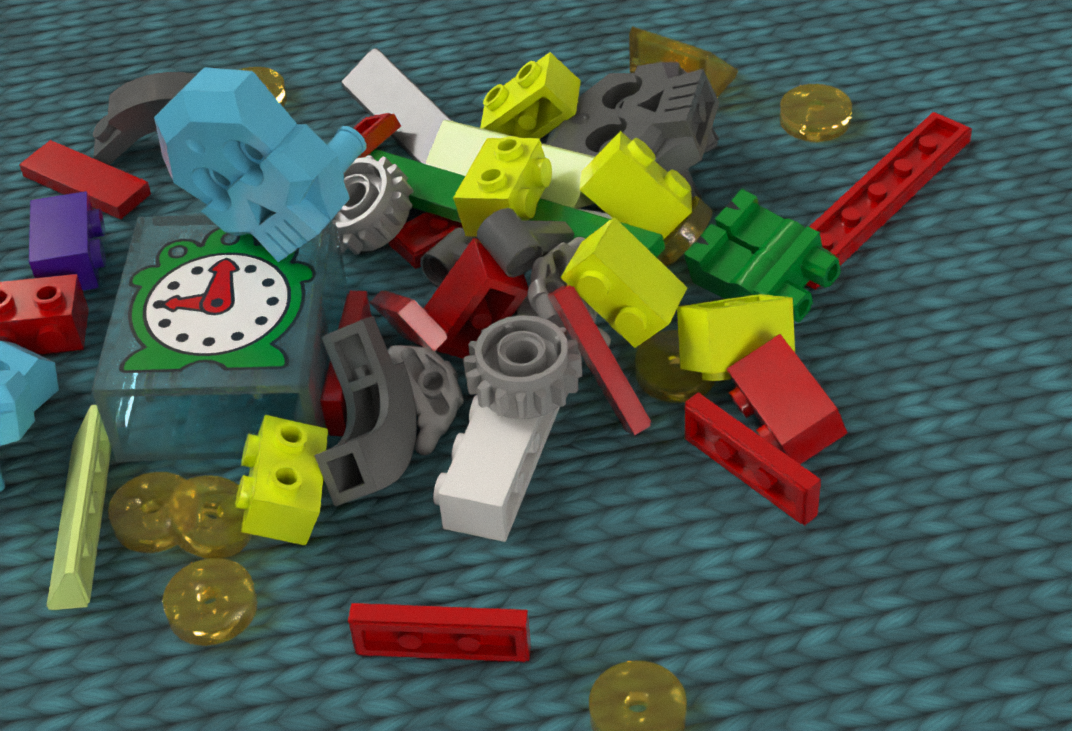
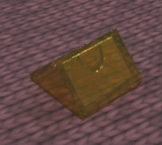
M633 26L629 34L630 73H635L637 66L659 62H679L681 68L687 73L703 69L717 97L736 77L738 69L709 51Z

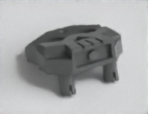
M659 62L637 66L635 73H609L578 97L576 114L568 120H564L550 132L546 145L596 157L620 131L630 140L638 138L653 151L656 157L654 161L667 172L673 169L686 179L692 189L690 192L692 194V208L700 203L702 196L688 169L702 161L703 154L712 150L718 144L717 140H719V137L713 128V122L718 110L719 101L703 69L687 73L681 68L679 62Z

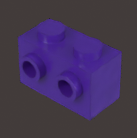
M87 191L30 200L29 264L34 278L77 274L82 290L99 288V268L106 267V257L103 243L98 237L105 236V224L101 209H92Z

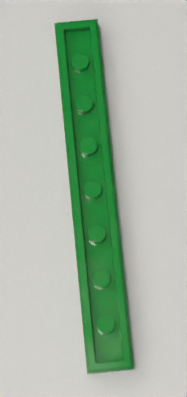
M374 149L369 154L376 161H379L383 156L386 157L392 164H396L408 177L406 182L413 188V193L408 196L413 208L461 223L453 197L465 178L464 175ZM541 198L537 203L535 215L529 219V221H565L574 232L573 239L577 237L586 239L611 220ZM620 222L656 258L665 249L662 234Z

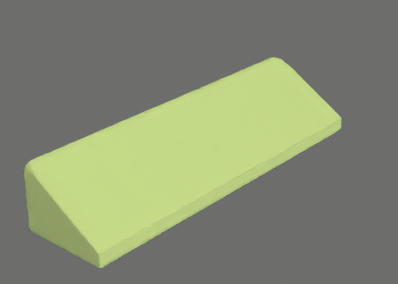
M444 120L430 150L426 164L466 176L486 138H504L510 135ZM542 144L545 158H548L552 165V179L550 185L544 189L540 198L575 209L594 204L591 199L579 190L581 171L595 156Z
M99 405L90 406L72 445L47 600L49 610L88 607V603H90L113 441L103 410Z

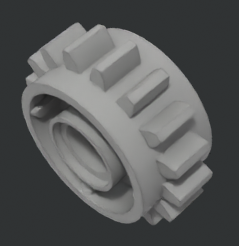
M367 155L366 158H356L344 173V184L350 199L320 232V235L342 253L349 248L357 255L360 251H373L384 246L401 231L408 218L409 210L412 209V203L409 201L408 196L413 193V188L406 182L408 177L396 164H392L384 156L379 161H376L371 155Z
M528 315L508 317L481 330L478 340L470 341L468 344L470 356L464 357L468 392L470 395L478 394L479 406L482 408L489 407L498 416L513 419H531L544 416L559 406L563 407L566 405L568 394L577 393L578 378L582 377V360L578 351V342L576 339L567 340V329L564 327L559 328L549 320Z

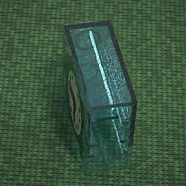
M204 213L137 218L91 390L116 462L242 459L248 434L258 435L265 415L326 428L320 399L330 357L322 336L338 330L347 289V279L335 216L319 235L307 241L300 248L298 247L297 250L279 262L253 235L234 236L228 234Z

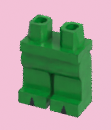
M741 189L715 218L717 226L710 224L684 253L694 284L724 299L758 294L792 297L794 321L800 323L808 314L813 304L811 292L803 289L809 280L826 288L830 287L841 273L839 258L822 247L820 232L808 226L805 228L792 219H784L759 205L757 196L744 189Z

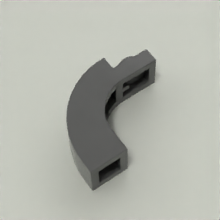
M185 72L150 74L127 82L109 95L108 115L104 116L97 123L93 131V137L95 138L93 158L110 165L139 138L157 131L154 117L197 74Z
M374 316L322 336L341 385L347 409L346 429L340 442L334 447L314 455L334 506L377 492L397 481L408 467L415 446L416 409L409 375L404 361L395 365L392 364Z

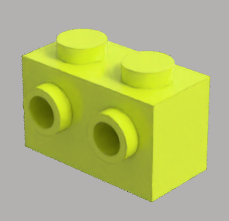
M551 52L537 62L530 61L505 85L498 84L487 93L483 101L485 106L480 128L518 138H542L558 127L564 120H568L576 114L581 80Z
M621 131L581 171L579 190L609 216L615 217L619 222L662 234L663 240L692 213V194L690 192L692 189L686 179L673 169L667 172L654 161L656 159L655 154L643 141L638 138L630 140Z
M516 136L486 138L453 197L466 236L477 237V231L484 220L500 209H513L522 221H529L535 215L537 203L552 179V165L550 160L545 158L540 138H518Z
M615 217L581 242L560 277L568 285L574 286L579 297L585 300L634 348L670 324L687 290V287Z
M758 294L678 306L677 308L680 369L701 372L702 380L720 381L731 379L727 368L779 334L782 335L795 352L792 297Z
M265 415L258 435L248 434L241 466L250 467L249 476L243 475L241 478L235 508L244 510L241 532L306 546L320 514L323 476L314 455L326 450L328 429Z

